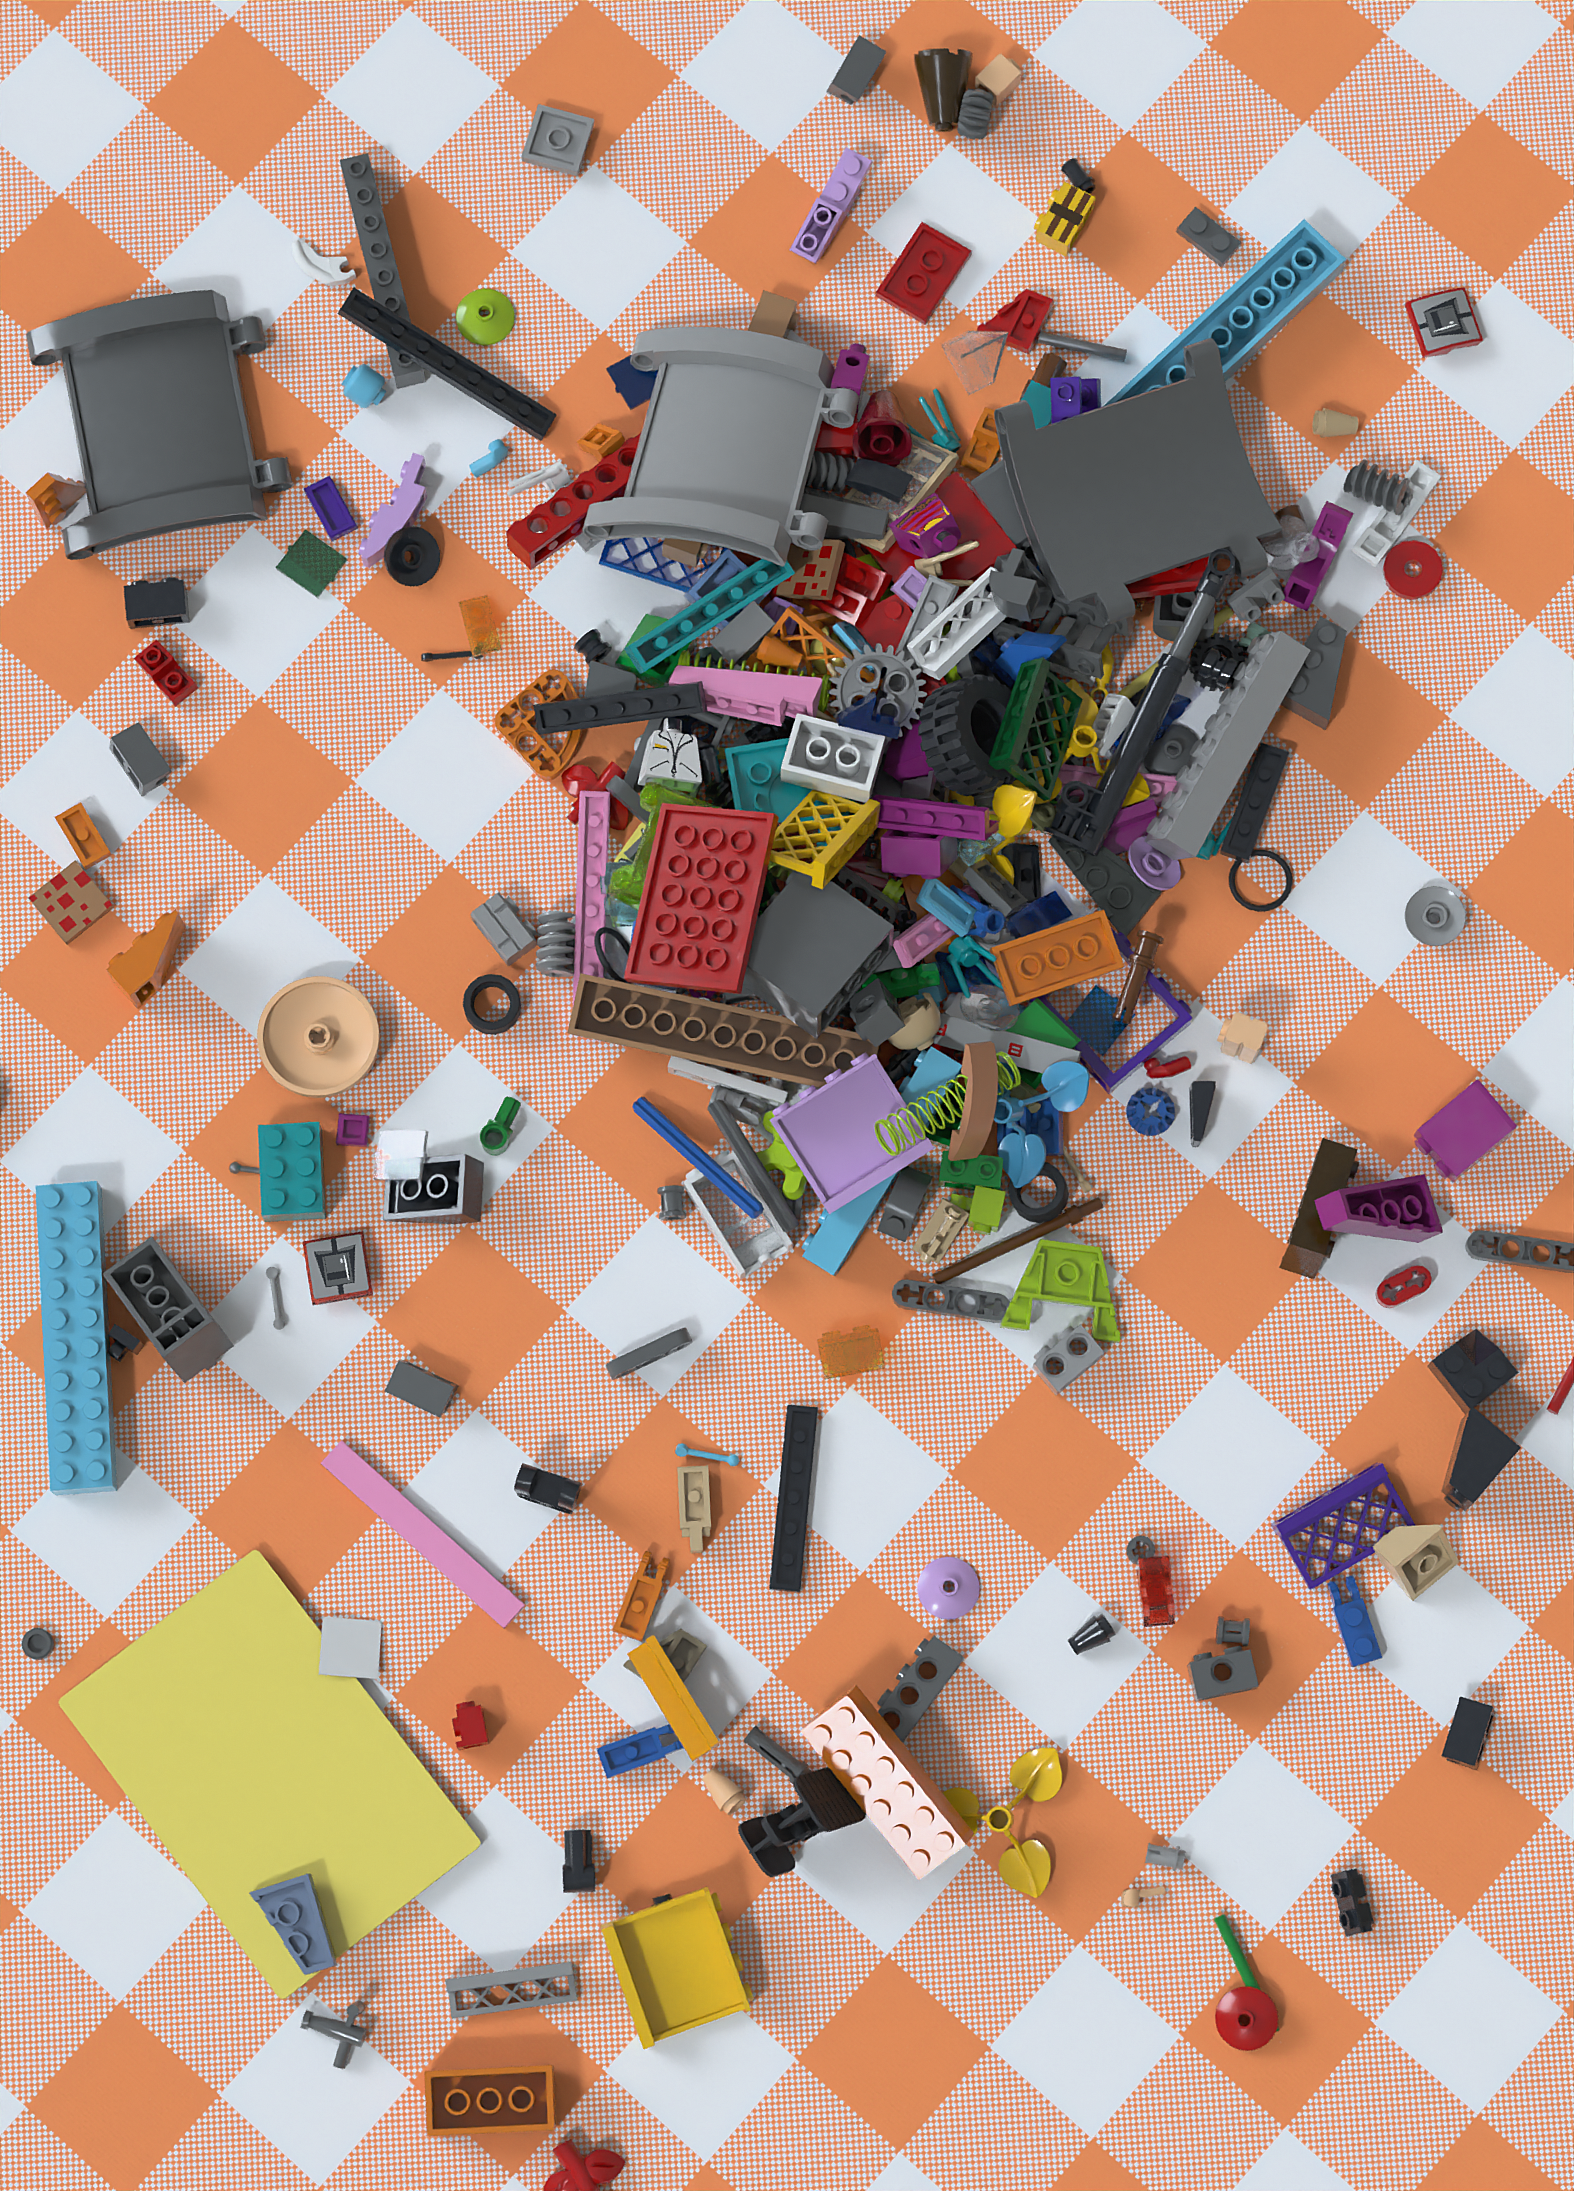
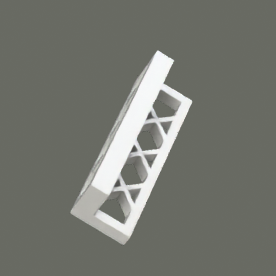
M990 567L907 645L916 664L921 668V672L940 680L1007 617L996 607L992 592L988 596H983L985 586L989 583L991 570L997 571V569ZM969 601H973L971 612L966 616H962L964 606ZM949 620L952 621L951 630L945 636H942L943 626ZM927 640H931L930 649L923 656L919 648Z

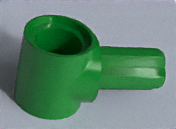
M506 1096L494 1120L489 1119L480 1132L482 1147L490 1155H501L509 1146V1140L513 1134V1130L510 1127L521 1107V1103L515 1098ZM491 1133H499L503 1136L501 1143L496 1146L489 1145L486 1139Z

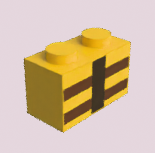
M1064 181L1060 190L1056 188L1053 190L1047 203L1050 205L1047 213H1041L1036 220L1033 228L1037 230L1035 241L1067 257L1094 209L1096 197Z

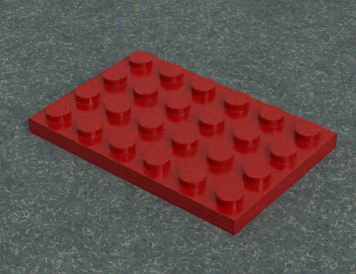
M662 803L624 979L627 982L741 994L779 818L775 813Z

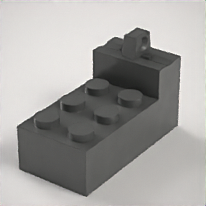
M150 1237L102 1273L162 1358L184 1383L203 1369L209 1370L217 1364L215 1360L234 1347V1344L211 1316L153 1237Z

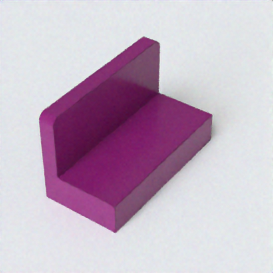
M1154 799L1120 810L1103 845L1115 855H1119L1129 851L1130 845L1137 838L1148 836V825L1156 817L1157 813Z

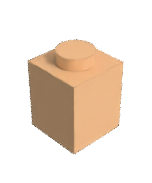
M1000 53L976 76L975 89H982L985 92L992 93L994 97L993 105L997 107L1020 85L1021 69L1013 59H1006Z

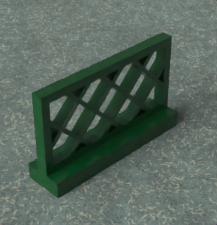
M1044 657L1021 663L988 764L996 770L1006 769L1031 791L1037 792L1039 798L1046 801L1051 798L1083 699L1049 671L1051 663ZM1045 681L1048 683L1051 694L1048 697L1045 696L1043 689ZM1061 696L1070 702L1068 713L1066 714ZM1050 699L1053 701L1057 715L1051 718L1047 700ZM1037 705H1039L1043 721L1037 722L1035 715ZM1058 720L1061 729L1058 739L1052 722ZM1044 724L1048 737V742L1043 743L1038 726ZM1029 729L1035 745L1029 747L1027 741ZM1050 745L1053 755L1050 764L1044 747ZM1036 749L1040 767L1035 768L1030 750ZM1021 753L1026 771L1017 766ZM1042 770L1045 781L1043 787L1039 784L1036 771Z

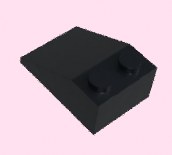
M467 1154L386 1161L383 1220L386 1222L436 1224L481 1222L484 1162Z

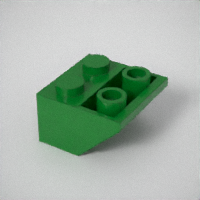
M645 614L625 647L668 619ZM697 638L641 674L624 649L617 658L615 665L637 675V678L653 687H662L665 682L669 684V680L676 666H678L682 651L688 650L690 655L697 646Z
M1038 998L1004 1030L1074 1049L1081 1041ZM1017 1066L1021 1080L1034 1089L1042 1085L1043 1073Z

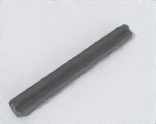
M719 1099L712 1102L707 1107L709 1113L781 1229L787 1233L794 1230L799 1225L798 1220L723 1100Z

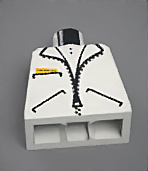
M664 719L663 731H654L648 739L638 785L694 792L702 782L697 738L694 735L681 734L682 721L680 719Z

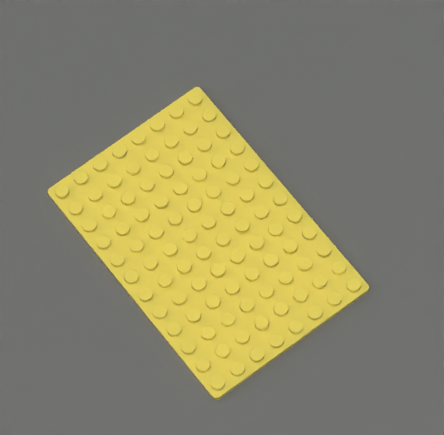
M253 1550L61 1697L59 1706L276 1995L281 1999H286L321 1971L304 1975L283 1944L284 1941L274 1926H271L265 1913L259 1904L254 1901L250 1892L305 1874H311L335 1959H337L478 1849L481 1842L357 1678L319 1674L321 1631L258 1550Z

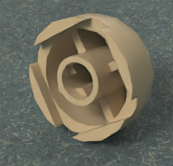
M922 993L924 999L917 1001L915 996H912L898 1004L905 1027L887 1039L890 1044L900 1049L910 1050L917 1048L920 1051L929 1047L934 1042L933 1037L939 1030L941 1019L938 1006L930 993Z

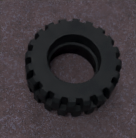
M980 674L964 677L932 691L923 704L924 708L919 716L921 724L918 727V736L922 738L920 747L922 752L926 754L927 759L925 761L928 767L933 768L935 771L934 776L939 781H944V786L948 789L956 791L960 795H970L972 797L986 794L1002 785L1012 784L1015 780H1018L1006 769L996 770L988 764L1011 696V690L1005 685H999L1000 681ZM971 726L973 727L976 733L979 746L973 736ZM1030 729L1027 735L1029 747H1031V743H1029V738L1031 736ZM1021 753L1017 766L1024 771L1026 767Z

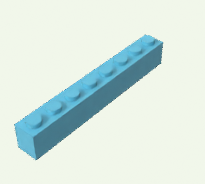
M932 1046L928 1052L923 1049L914 1063L918 1067L912 1078L906 1076L898 1092L902 1093L901 1097L906 1105L909 1102L916 1103L918 1097H926L928 1091L936 1092L937 1087L940 1085L945 1086L948 1080L955 1081L957 1075L961 1074L962 1065ZM949 1083L948 1088L951 1089L954 1083ZM940 1088L938 1093L946 1098L945 1089ZM930 1094L928 1099L938 1107L935 1094ZM938 1097L939 1103L941 1105L943 1103V1100L940 1097ZM921 1099L918 1104L928 1113L926 1100ZM929 1103V1108H930L931 1113H932V1115H933V1117H934L935 1114L937 1113V1111H936V1109ZM910 1105L909 1110L918 1118L916 1105ZM919 1108L921 1118L926 1127H928L930 1121ZM901 1170L833 1213L828 1214L827 1210L824 1209L817 1221L821 1224L815 1235L810 1233L801 1249L805 1250L802 1257L831 1275L836 1276Z

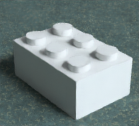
M797 713L781 766V781L866 803L871 798L884 753L885 736Z

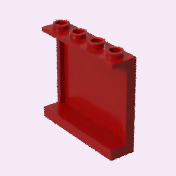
M957 471L943 480L934 493L937 494L951 512L962 534L961 538L957 540L956 546L969 541H978L979 546L941 561L943 575L937 577L940 579L973 580L975 582L990 567H994L998 556L1010 554L1012 548L1017 549V547ZM910 502L893 512V514L899 516ZM888 519L885 533L890 528L889 524L892 523L893 520ZM897 541L884 553L860 543L864 554H870L883 572L893 576L891 579L893 585L909 566H913L916 569L914 560L922 558L901 549ZM958 586L959 589L953 602L970 586Z

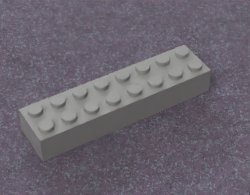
M1283 631L1255 637L1247 649L1248 657L1234 671V682L1219 698L1218 703L1221 704L1216 714H1212L1205 723V734L1191 748V759L1187 766L1184 765L1177 773L1175 778L1177 784L1173 791H1169L1162 800V811L1148 825L1147 832L1149 834L1145 842L1173 860L1196 857L1310 652V649Z

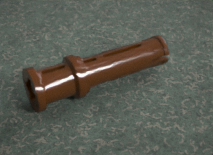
M1144 930L1137 932L1139 940L1134 953L1130 954L1128 958L1131 967L1115 1012L1112 1015L1113 1019L1120 1021L1123 1010H1126L1122 1023L1131 1024L1147 972L1155 967L1154 957L1157 948L1164 941L1161 936Z

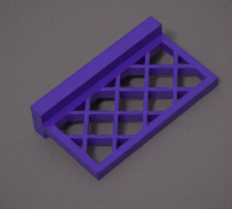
M1375 1463L1270 1524L1275 1534L1281 1539L1309 1590L1375 1553L1372 1546L1367 1547L1358 1544L1363 1526L1379 1531L1376 1543L1383 1536L1384 1532L1389 1533L1391 1531L1385 1529L1389 1511L1401 1514L1406 1526H1416L1388 1478V1472L1383 1463ZM1382 1483L1389 1493L1386 1506L1369 1502L1373 1488ZM1366 1493L1365 1500L1358 1499V1497ZM1392 1500L1397 1509L1391 1508ZM1351 1501L1363 1503L1359 1521L1343 1517L1346 1504ZM1368 1505L1384 1509L1380 1527L1364 1523ZM1340 1508L1338 1516L1331 1514ZM1325 1516L1337 1519L1332 1537L1316 1533L1319 1520ZM1342 1521L1358 1525L1353 1543L1337 1538ZM1313 1524L1312 1531L1305 1530V1528ZM1298 1532L1310 1534L1306 1553L1295 1550L1289 1537ZM1315 1536L1331 1540L1327 1558L1311 1554ZM1336 1542L1352 1546L1349 1559L1343 1563L1332 1560ZM1357 1548L1364 1549V1551L1356 1555ZM1298 1554L1305 1556L1303 1563ZM1309 1558L1326 1562L1323 1574L1314 1580L1311 1579L1307 1572ZM1331 1563L1338 1565L1333 1569L1329 1570Z

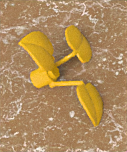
M1072 679L1065 685L1083 700L1062 765L1072 754L1077 757H1086L1092 754L1096 771L1101 776L1096 783L1097 789L1110 762L1109 760L1103 770L1098 757L1099 749L1094 746L1097 741V734L1092 727L1099 710L1092 697L1079 686L1075 679ZM1063 697V707L1066 714L1068 713L1070 702ZM1055 709L1051 715V718L1057 716ZM1058 720L1052 721L1054 729L1061 732ZM1032 756L1035 768L1040 767L1038 756ZM1039 770L1036 773L1039 784L1043 787L1045 781L1042 770ZM1139 771L1121 807L1132 805L1149 797V787ZM1057 777L1051 798L1043 801L1036 796L1035 804L1047 803L1059 794L1062 788V782L1059 777ZM1015 780L1011 784L1026 790H1030L1019 780Z
M1006 784L996 789L992 801L995 814H989V820L999 821L998 833L1004 836L1005 840L991 850V855L988 853L980 854L976 863L986 858L1013 885V866L1007 857L998 855V852L1007 844L1015 842V836L1027 834L1031 831L1032 821L1030 816L1034 808L1037 792ZM950 790L947 803L973 806L974 797L970 795L963 796L956 793V791Z
M1038 1748L1019 1757L1011 1767L1009 1780L1015 1788L1022 1791L1006 1807H994L987 1815L977 1814L980 1803L977 1796L971 1790L963 1787H954L942 1792L974 1832V1835L978 1830L977 1820L986 1821L988 1827L995 1832H1004L1015 1848L1008 1849L1002 1854L999 1862V1873L1008 1886L1034 1898L1041 1896L1049 1882L1051 1859L1047 1849L1037 1840H1028L1020 1845L1010 1831L1014 1823V1815L1011 1810L1026 1794L1034 1801L1043 1802L1052 1799L1059 1792L1062 1784V1770L1058 1751L1055 1748Z

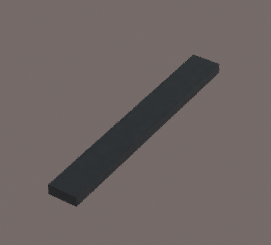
M354 287L338 312V315L540 441L544 438L557 416L554 412Z

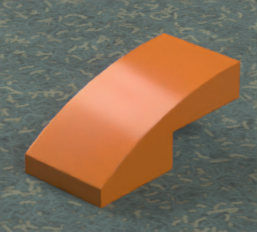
M987 407L984 408L975 426L973 436L960 465L981 474L992 467L1000 450L994 419L995 410Z

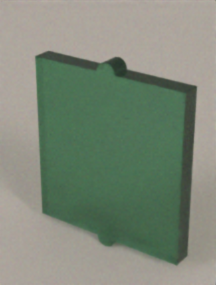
M305 529L293 546H288V552L276 566V569L318 598L330 582H335V576L347 562V558Z

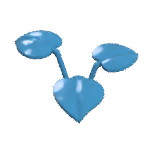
M1061 1061L1050 1065L1044 1071L1041 1079L1043 1086L1048 1091L1044 1094L1024 1100L1014 1097L1008 1098L1011 1091L1003 1086V1095H997L994 1121L1000 1124L1007 1123V1128H1013L1019 1132L1006 1135L1000 1142L998 1151L999 1157L1003 1158V1169L1012 1180L1015 1188L1023 1187L1035 1179L1042 1170L1046 1160V1148L1042 1138L1037 1134L1026 1135L1025 1129L1015 1122L1022 1118L1025 1105L1049 1097L1051 1098L1052 1105L1059 1111L1071 1112L1080 1108L1086 1100L1090 1079L1088 1069L1082 1064L1074 1061ZM1000 1062L1007 1069L1013 1081L1014 1072L1011 1066ZM998 1083V1092L1001 1093V1088Z

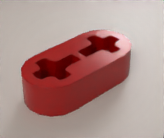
M1416 1265L1385 1279L1376 1289L1375 1297L1377 1302L1384 1308H1394L1423 1294L1431 1285V1273L1427 1268ZM1412 1273H1415L1417 1276H1424L1425 1279L1421 1283V1288L1417 1284L1410 1287L1406 1286L1405 1283L1413 1278ZM1385 1286H1388L1390 1290L1401 1287L1402 1290L1394 1296L1395 1301H1392L1389 1297L1384 1299L1382 1294L1386 1291Z

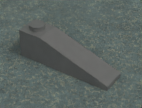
M805 487L799 510H803V513H818L828 520L824 539H884L889 519L887 511L811 487Z

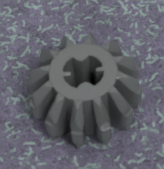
M977 88L968 89L964 93L957 129L959 135L974 140L983 139L987 135L994 100L992 93Z

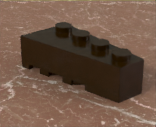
M1322 1138L1307 1180L1306 1191H1304L1297 1211L1298 1217L1295 1219L1287 1242L1288 1247L1282 1257L1279 1268L1315 1279L1323 1258H1330L1335 1241L1330 1240L1332 1231L1323 1230L1314 1200L1339 1189L1349 1188L1346 1187L1348 1179L1355 1178L1360 1163L1355 1161L1358 1149Z

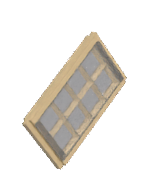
M911 434L912 448L910 455L900 460V464L895 466V468L914 476L911 485L899 504L876 492H873L870 497L854 488L846 495V499L889 513L884 539L853 540L881 553L888 551L896 541L889 524L936 491L955 467L956 461L959 459L958 454Z

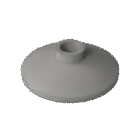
M1431 886L1417 891L1410 898L1405 908L1404 917L1408 931L1416 940L1430 946H1441L1452 942L1459 936L1464 927L1466 915L1464 906L1456 894L1443 887ZM1431 914L1437 915L1439 922L1431 923L1428 916Z

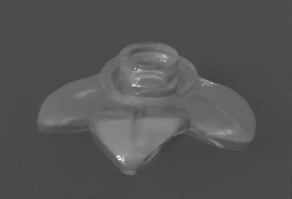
M1290 515L1281 516V532L1260 539L1263 549L1269 555L1274 556L1271 567L1279 571L1292 570L1300 562L1312 561L1317 557L1320 550L1317 538L1308 533L1305 522ZM1302 546L1310 547L1309 551L1301 552L1299 549Z

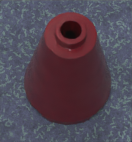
M880 390L870 396L853 435L852 446L858 458L861 457L862 459L895 467L900 464V460L910 455L912 436L899 401L894 393Z

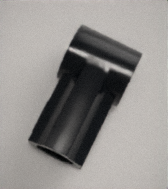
M591 1830L564 1831L565 1864H563V1892H595V1864L592 1863Z

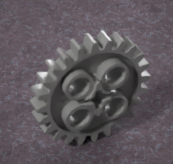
M876 643L874 652L871 651L867 644L863 648L864 654H860L859 651L853 649L854 659L852 660L843 656L842 659L846 666L844 668L834 667L840 674L839 678L832 677L829 679L832 683L836 684V688L827 691L829 694L836 695V699L829 703V706H838L839 708L833 714V717L839 718L843 716L845 719L841 725H852L853 728L883 734L886 741H891V732L893 731L897 736L901 737L902 731L900 727L902 726L911 730L912 725L908 720L910 718L919 720V715L914 711L916 708H924L923 704L918 702L919 697L927 696L926 692L919 691V686L925 684L926 681L916 679L915 677L922 671L921 668H910L914 659L909 658L903 661L905 653L903 650L893 655L894 649L891 645L883 652L880 643ZM869 665L874 669L875 674L870 682L865 683L860 679V671L864 666ZM886 667L887 671L880 686L884 696L883 698L878 697L876 699L873 718L868 719V713L874 702V695L870 694L872 688L877 689L881 669ZM895 674H899L903 678V686L898 691H893L889 687V679ZM856 695H862L866 700L865 708L859 712H855L851 707V701ZM890 703L895 709V714L890 720H883L880 715V709L884 704Z

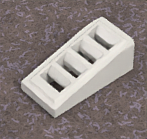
M1109 693L1103 701L1092 728L1097 734V741L1094 746L1099 749V756H1104L1127 727L1136 709L1124 695Z

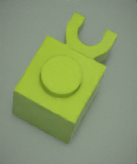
M975 1186L973 1198L952 1193L950 1202L970 1213L967 1226L973 1227V1232L990 1235L991 1231H998L1006 1192Z

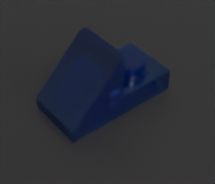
M875 692L868 694L837 714L836 718L838 726L898 739L900 725L898 721H894V716L885 713H877L876 716H872L876 701Z

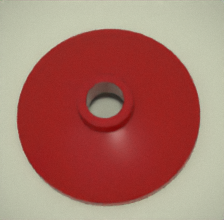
M1249 1986L1235 1988L1226 1993L1217 2005L1215 2013L1217 2030L1227 2044L1238 2050L1252 2051L1265 2046L1273 2038L1278 2027L1277 2008L1273 2000L1260 1989ZM1241 2014L1249 2015L1251 2019L1249 2025L1241 2024Z

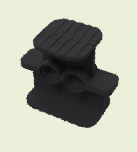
M829 1767L800 1775L794 1779V1789L801 1799V1803L796 1806L794 1804L789 1805L781 1811L766 1817L759 1816L746 1820L738 1826L740 1837L748 1848L749 1853L753 1856L760 1869L769 1877H777L795 1868V1859L788 1846L800 1840L802 1842L806 1841L818 1833L824 1831L832 1832L865 1819L866 1813Z

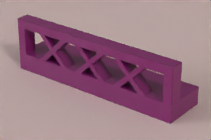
M875 795L871 798L880 802L877 828L985 841L999 830V821L989 820V808L884 795Z

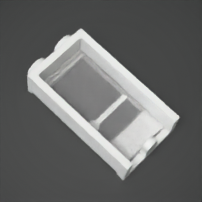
M725 1151L714 1157L713 1160L762 1203L764 1207L762 1214L755 1219L748 1216L697 1168L686 1174L685 1177L687 1179L683 1181V1186L741 1280L792 1250L793 1243L787 1233L781 1229L734 1151L730 1154L728 1151Z

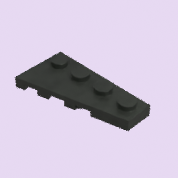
M1053 837L1049 839V844L1098 907L1105 911L1107 918L1116 930L1123 933L1126 937L1162 894L1161 890L1154 889L1141 881L1131 866L1104 845H1102L1098 856L1095 857Z

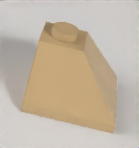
M1439 1524L1395 1527L1372 1546L1381 1564L1412 1601L1460 1562Z

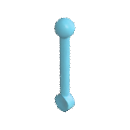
M678 1444L675 1450L676 1455L680 1457L688 1454L728 1462L730 1466H737L739 1463V1457L735 1454L725 1456L689 1449L685 1444Z

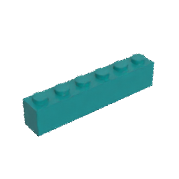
M760 559L625 647L624 650L641 674L795 574L787 559L783 567Z

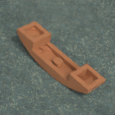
M991 1041L965 1044L961 1073L967 1076L968 1080L961 1126L958 1130H952L948 1159L951 1161L977 1158L988 1139L994 1120L998 1091L997 1057L995 1045Z

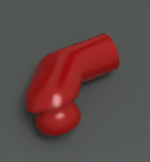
M1182 1056L1161 1065L1159 1059L1153 1057L1144 1062V1068L1147 1070L1146 1075L1152 1079L1168 1078L1190 1070L1191 1062L1187 1056Z

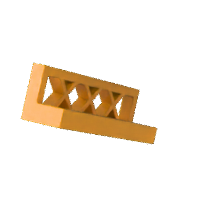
M654 1635L646 1639L645 1643L627 1653L691 1761H695L719 1746L718 1739Z

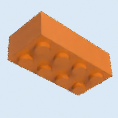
M554 2065L424 2071L426 2136L556 2130Z

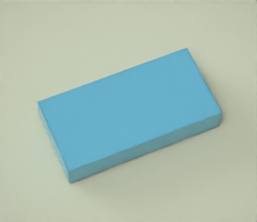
M926 879L916 899L918 904L960 937L968 934L977 910L938 879Z

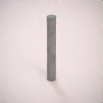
M1041 331L1038 340L1040 344L1125 361L1127 353L1126 349Z

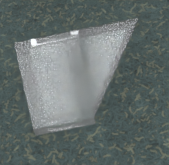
M966 331L941 344L968 395L995 383L1008 332Z

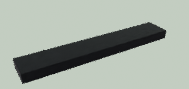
M702 681L533 705L539 735L697 714L707 711Z
M787 1404L769 1590L800 1593L818 1407Z

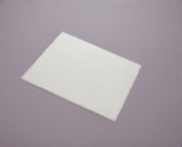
M323 1617L319 1674L378 1679L382 1621Z

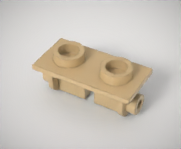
M943 1198L912 1249L921 1254L919 1258L923 1262L930 1264L933 1261L939 1264L970 1213Z

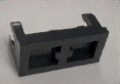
M1460 1696L1441 1756L1449 1762L1477 1771L1495 1714L1494 1707Z

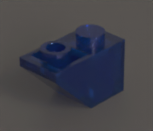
M1053 891L1035 900L1009 918L1006 927L1015 936V939L1059 925L1073 914L1057 892Z

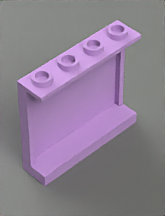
M866 1052L851 1061L853 1068L845 1073H842L840 1069L836 1070L824 1078L827 1082L826 1085L818 1090L813 1085L798 1094L801 1099L799 1102L792 1106L785 1102L772 1111L775 1116L770 1119L772 1125L828 1214L833 1213L934 1149V1146L927 1137H925V1140H920L915 1134V1146H911L905 1141V1151H901L897 1156H891L880 1145L874 1130L875 1122L879 1119L887 1120L889 1114H896L899 1108L906 1109L907 1105L880 1064L876 1054L869 1057ZM900 1111L899 1116L909 1125L906 1111ZM909 1114L915 1131L923 1138L920 1126L912 1115ZM891 1116L889 1121L899 1130L896 1117ZM899 1119L901 1128L905 1136L911 1143H913V1138L909 1130L907 1129L905 1124ZM879 1124L885 1142L896 1152V1147L887 1129ZM898 1136L899 1141H900V1144H901V1148L903 1149L902 1141H901L900 1137Z

